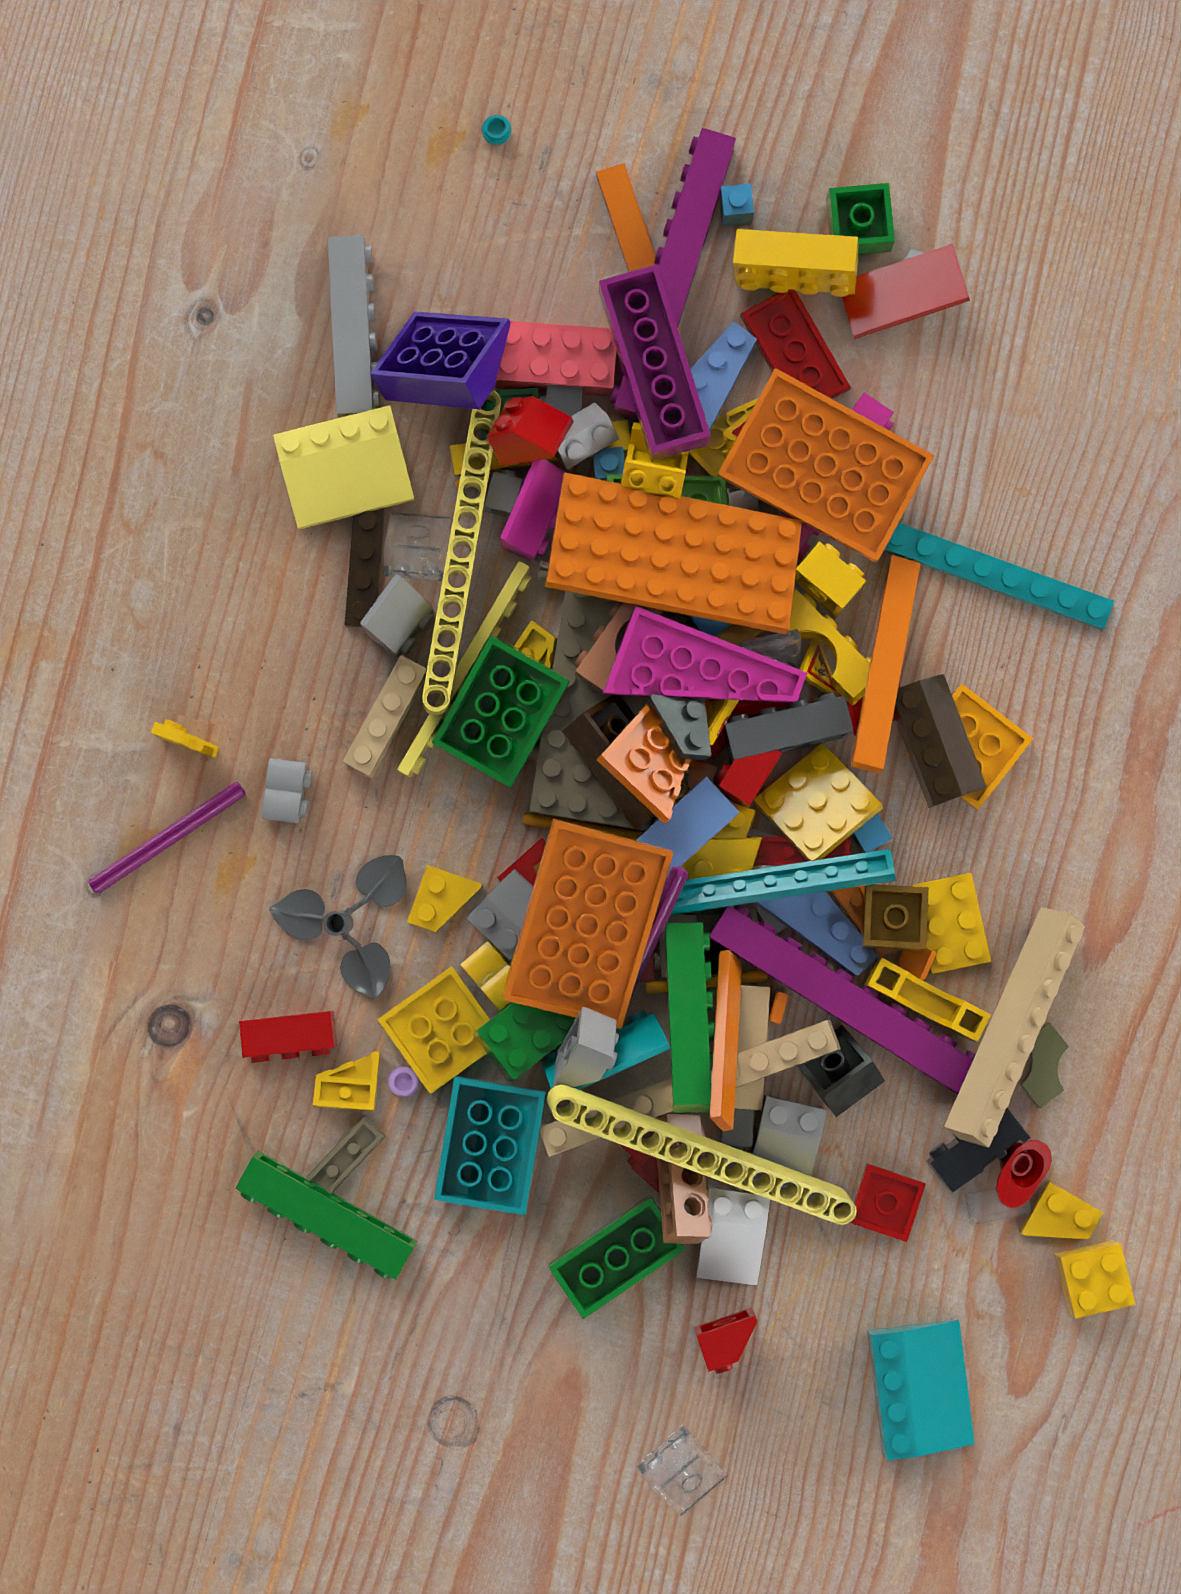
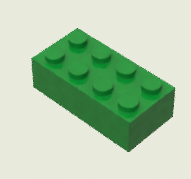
M513 1002L477 1029L473 1035L510 1083L559 1046L576 1018Z
M648 1195L551 1261L548 1268L582 1319H585L686 1250L684 1244L663 1242L661 1210L652 1196Z

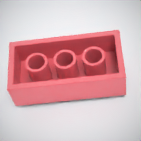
M510 321L511 325L494 388H538V391L547 392V385L583 387L584 395L612 396L617 350L610 328Z

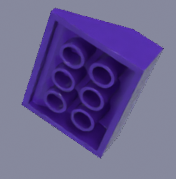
M413 312L370 375L384 399L388 401L480 410L494 389L511 322L508 318Z

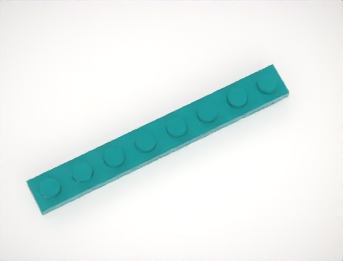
M898 523L884 549L885 552L920 562L923 566L1099 630L1105 629L1114 604V600L902 523Z
M887 849L686 880L670 915L896 881L891 850Z

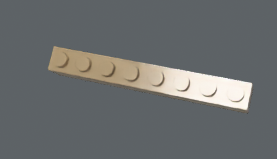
M1041 907L945 1123L944 1128L961 1140L989 1148L993 1137L998 1131L1000 1121L1006 1108L1009 1106L1010 1098L1018 1080L1022 1076L1023 1068L1034 1048L1036 1038L1046 1021L1047 1013L1054 997L1058 993L1060 983L1070 965L1077 944L1082 938L1085 926L1071 913Z

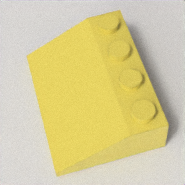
M390 405L273 435L298 530L415 500Z

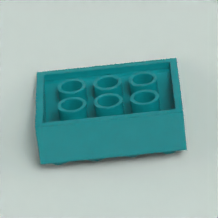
M646 1010L629 1017L631 1023L623 1026L622 1029L616 1028L615 1033L619 1034V1038L614 1048V1052L617 1053L615 1064L611 1070L606 1069L602 1078L598 1081L671 1049L654 1013L647 1015ZM558 1050L547 1054L546 1058L548 1061L542 1063L551 1089L554 1083ZM598 1081L591 1082V1083H587V1084L580 1085V1086H576V1087H573V1088L578 1089V1090H581V1089H583V1088H585V1087H587V1086H590V1085H592V1084H594V1083H596V1082H598Z
M455 1076L434 1200L526 1215L546 1092Z
M959 1319L867 1330L882 1454L888 1461L920 1457L975 1444Z

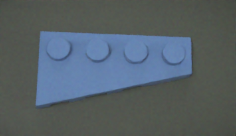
M733 322L690 369L709 431L715 424L726 399H728L738 376H740L757 342L753 335L736 322Z
M826 892L755 902L757 906L775 916V919L798 933L807 943L813 944L821 950L826 957L853 977L858 976L879 958V955L873 948H862V935Z

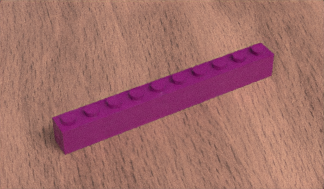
M706 128L701 129L699 138L693 136L689 149V154L693 155L690 165L685 164L683 167L680 181L684 182L682 192L676 191L671 209L676 210L673 220L667 219L663 236L667 237L664 248L658 247L654 264H658L677 328L684 311L736 142L735 137ZM621 366L619 375L623 376L620 387L615 385L610 403L615 404L614 414L638 421Z
M734 905L733 908L731 906L724 907L709 931V938L727 950H731L741 959L957 1095L959 1094L976 1054L969 1050L965 1054L955 1048L958 1043L944 1034H941L940 1038L929 1032L932 1028L930 1025L919 1018H915L914 1022L903 1016L906 1010L891 1001L888 1005L878 1000L880 994L866 985L862 989L852 983L854 977L843 970L838 969L836 973L826 967L828 964L827 960L814 952L811 956H808L800 951L803 945L788 936L785 940L774 934L777 929L763 920L759 924L748 918L751 913L740 905Z

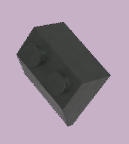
M843 1025L834 1030L841 1048L840 1050L797 1065L835 1117L842 1114L885 1082L873 1060Z

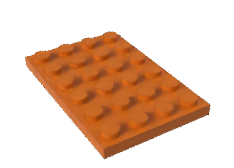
M775 368L717 476L876 563L935 455Z
M553 819L502 993V999L575 1018L583 1006L617 1020L616 1028L622 1029L674 852L670 849Z

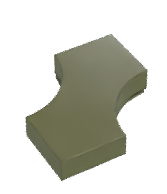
M1047 1023L1040 1029L1034 1048L1030 1053L1031 1065L1029 1072L1020 1083L1040 1109L1064 1091L1058 1077V1064L1062 1054L1069 1046L1051 1023Z

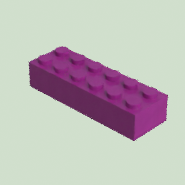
M658 264L600 280L599 295L651 462L709 445L711 434Z

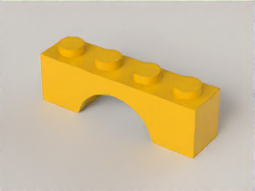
M795 589L793 592L789 630L787 634L782 635L789 642L799 639H814L825 644L832 651L837 664L832 676V686L842 696H845V699L853 706L864 696L871 658L868 656L864 658L857 651L859 647L855 641L848 635L843 637L836 630L838 626L829 615L825 614L822 616L817 611L815 601L808 594L804 593L802 595Z
M883 958L876 960L864 984L883 996L973 1042L979 1041L991 1017V1014L924 982L910 972Z

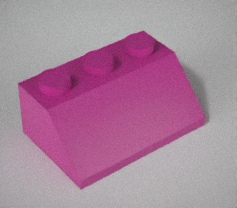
M545 459L532 462L500 537L502 549L532 562H536L538 555L544 556L550 540L546 539L550 528H555L564 475L563 470Z

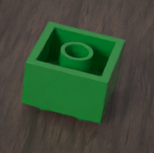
M889 183L829 188L826 197L829 235L858 237V255L891 252L895 243Z

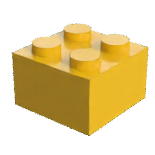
M819 541L796 568L795 583L837 617L860 591L866 580L862 578L864 573L853 563L847 565L839 558L841 554L829 543L823 545Z
M1110 1240L1054 1253L1067 1311L1075 1319L1136 1305L1121 1243Z

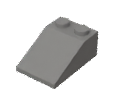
M395 574L360 624L369 638L399 658L402 653L407 655L416 643L414 636L419 629L425 630L434 617L431 614L433 608L401 576Z
M764 1095L751 1154L811 1176L827 1110ZM764 1172L757 1173L753 1179H759ZM791 1182L783 1184L780 1189H786Z

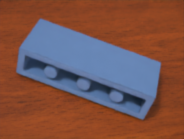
M705 777L672 807L673 813L666 824L659 819L636 841L670 849L674 852L667 874L668 877L672 867H678L685 863L740 812Z

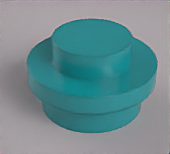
M492 115L482 125L483 137L492 145L504 144L511 136V124L504 116Z

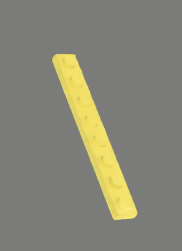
M518 561L456 668L448 710L440 716L429 714L397 769L403 775L409 778L413 773L418 775L424 766L426 759L423 758V755L428 747L434 748L435 745L432 741L490 636L499 637L502 631L499 625L504 617L509 619L515 610L517 603L514 602V599L518 592L524 593L529 586L532 577L529 576L531 571L528 565ZM440 695L434 707H440L444 704L445 699L442 695Z

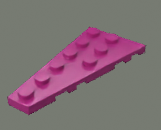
M635 606L602 694L650 696L652 694L703 699L795 703L798 701L807 672Z

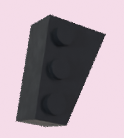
M1006 1108L998 1126V1131L993 1137L989 1148L961 1140L954 1135L955 1139L947 1145L942 1142L929 1152L931 1158L926 1162L946 1188L953 1193L982 1173L984 1168L997 1157L1000 1160L1008 1154L1006 1150L1019 1140L1024 1143L1031 1137L1010 1110Z

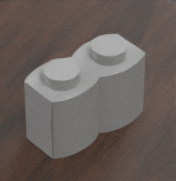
M269 759L262 819L300 824L301 818L307 817L309 801L304 800L305 788L311 787L313 771L308 770L307 763Z

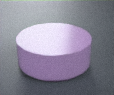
M401 1066L391 1072L388 1085L395 1095L407 1097L418 1089L419 1078L411 1067Z

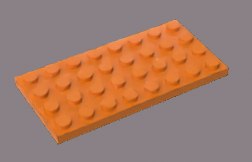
M564 472L545 587L787 634L790 625L802 521L681 496L679 499L621 486L620 483Z

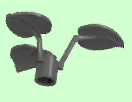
M385 855L366 863L358 872L356 887L367 895L345 911H332L326 916H322L325 911V903L318 893L309 889L296 890L270 907V912L277 924L285 932L297 939L312 940L317 938L322 932L323 923L324 929L328 934L333 936L342 935L344 940L354 945L357 950L347 952L342 959L340 965L341 975L351 988L372 999L377 998L387 985L391 968L388 953L380 944L373 942L362 948L361 944L349 935L354 923L351 914L368 903L371 898L375 904L382 907L394 905L401 900L407 883L403 859L396 855Z

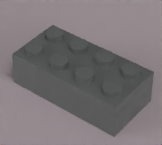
M829 693L819 696L818 700L811 704H807L806 700H800L795 703H789L786 710L777 711V707H770L760 710L756 717L748 718L747 714L730 717L723 728L726 735V749L730 765L736 759L778 750L784 753L847 738L853 732V727L845 696L837 697L836 693Z

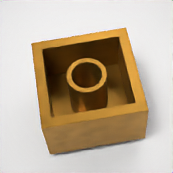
M866 885L862 948L924 951L926 949L929 887Z

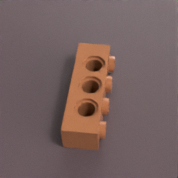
M666 1114L659 1118L661 1121L704 1136L700 1115ZM678 1141L673 1143L670 1146V1149L678 1148L679 1144H682V1142ZM701 1153L698 1157V1159L705 1158L703 1153ZM657 1158L663 1242L698 1244L710 1238L712 1231V1219L708 1211L710 1192L708 1186H706L705 1175ZM682 1174L686 1176L688 1184L683 1181ZM684 1204L689 1207L690 1214L686 1212Z

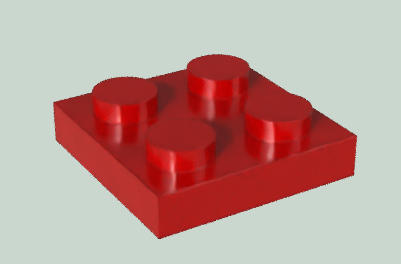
M866 1163L854 1200L857 1210L856 1216L849 1223L907 1242L926 1183Z

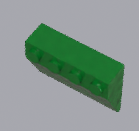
M490 636L432 743L512 788L570 680L497 636Z

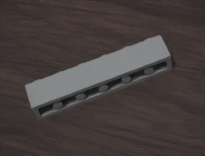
M364 235L328 237L336 413L338 418L380 408L379 391H374L373 378L370 375L377 365V362H372V351L377 350L376 332L371 333L370 321H375L374 303H369V292H374L373 274H368L367 263H372L371 245H366Z

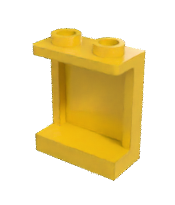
M633 422L621 486L680 499L689 451L651 462L640 424Z

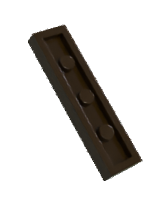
M384 508L353 516L344 623L346 627L363 628L360 622L378 599Z

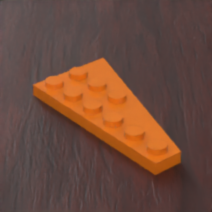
M705 699L706 715L710 699ZM646 704L597 758V761L657 818L666 824L673 813L672 807L680 793V784L684 773L688 770L691 759H679L676 756L669 738L664 735L659 726L662 721L653 707L648 708Z

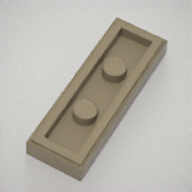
M364 1115L305 1178L327 1189L328 1192L334 1193L386 1135Z

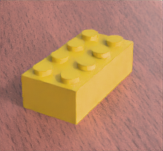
M747 229L736 230L733 257L736 286L749 291H754L758 288H769L778 293H784L788 289H792L807 295H814L818 292H827L837 297L855 294L858 267V237Z

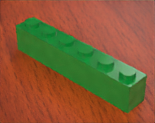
M703 922L669 923L665 925L673 1113L710 1112L712 1085L710 1071L713 1068V1052H709V1041H714V1022H708L707 1011L713 1010L712 992H706V981L711 980V962H705L704 951H710L709 932H703Z
M260 1151L251 1158L235 1188L241 1192L240 1195L247 1201L257 1203L258 1201L267 1206V1211L278 1218H288L295 1222L294 1226L298 1230L321 1237V1242L328 1247L334 1249L337 1247L348 1252L347 1256L351 1260L360 1264L365 1262L371 1265L379 1276L390 1279V1277L395 1280L397 1279L418 1242L338 1195L328 1192L327 1189L315 1182L308 1181L304 1176Z

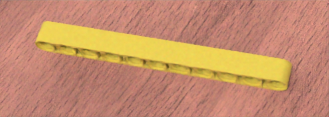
M492 390L486 399L495 404L493 410L472 409L422 695L425 711L433 716L444 714L448 710L451 700L493 457V449L488 439L478 440L474 433L479 429H485L489 432L500 415L501 398L495 390ZM474 458H480L485 462V466L480 470H475L470 467L469 462ZM469 487H474L481 494L476 499H469L464 495V491ZM469 516L474 519L475 525L472 528L465 529L459 525V520L462 517ZM458 546H466L470 550V554L466 558H458L454 555L453 551ZM453 575H460L465 579V584L460 588H454L448 583V580ZM449 604H454L459 607L460 613L458 616L450 618L443 613V609ZM443 634H450L454 637L455 643L451 647L445 648L438 643V638ZM439 663L446 664L450 669L449 674L445 677H437L432 671L435 665ZM433 693H439L444 697L445 702L440 707H432L428 704V697Z
M557 1085L548 1093L547 1102L552 1115L557 1121L836 1224H848L856 1216L855 1204L847 1192L836 1185L567 1085ZM570 1100V1103L567 1106L562 1108L557 1107V1104L560 1101ZM592 1110L598 1111L597 1115L593 1118H585L588 1112ZM626 1121L623 1127L614 1128L617 1122ZM654 1131L650 1138H642L646 1132ZM682 1142L678 1148L670 1149L673 1143ZM709 1152L708 1156L704 1159H698L701 1153ZM737 1162L733 1168L725 1169L728 1164ZM764 1172L759 1179H753L757 1173ZM791 1182L786 1189H780L783 1184ZM818 1192L814 1198L807 1199L810 1194ZM844 1202L842 1207L834 1209L837 1204Z

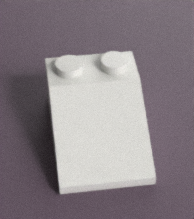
M707 1185L710 1192L708 1211L712 1219V1231L710 1238L700 1242L696 1278L757 1285L770 1199L746 1190Z

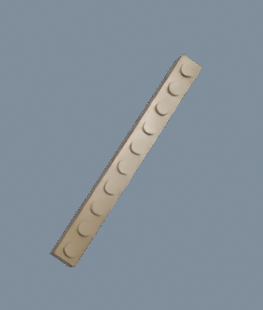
M822 1021L737 1053L736 1088L840 1050L841 1048L831 1021ZM672 1078L616 1098L610 1102L653 1118L673 1112ZM592 1110L588 1112L585 1118H593L597 1115L598 1111ZM559 1121L540 1127V1134L549 1157L602 1138ZM626 1121L617 1122L614 1128L623 1127Z

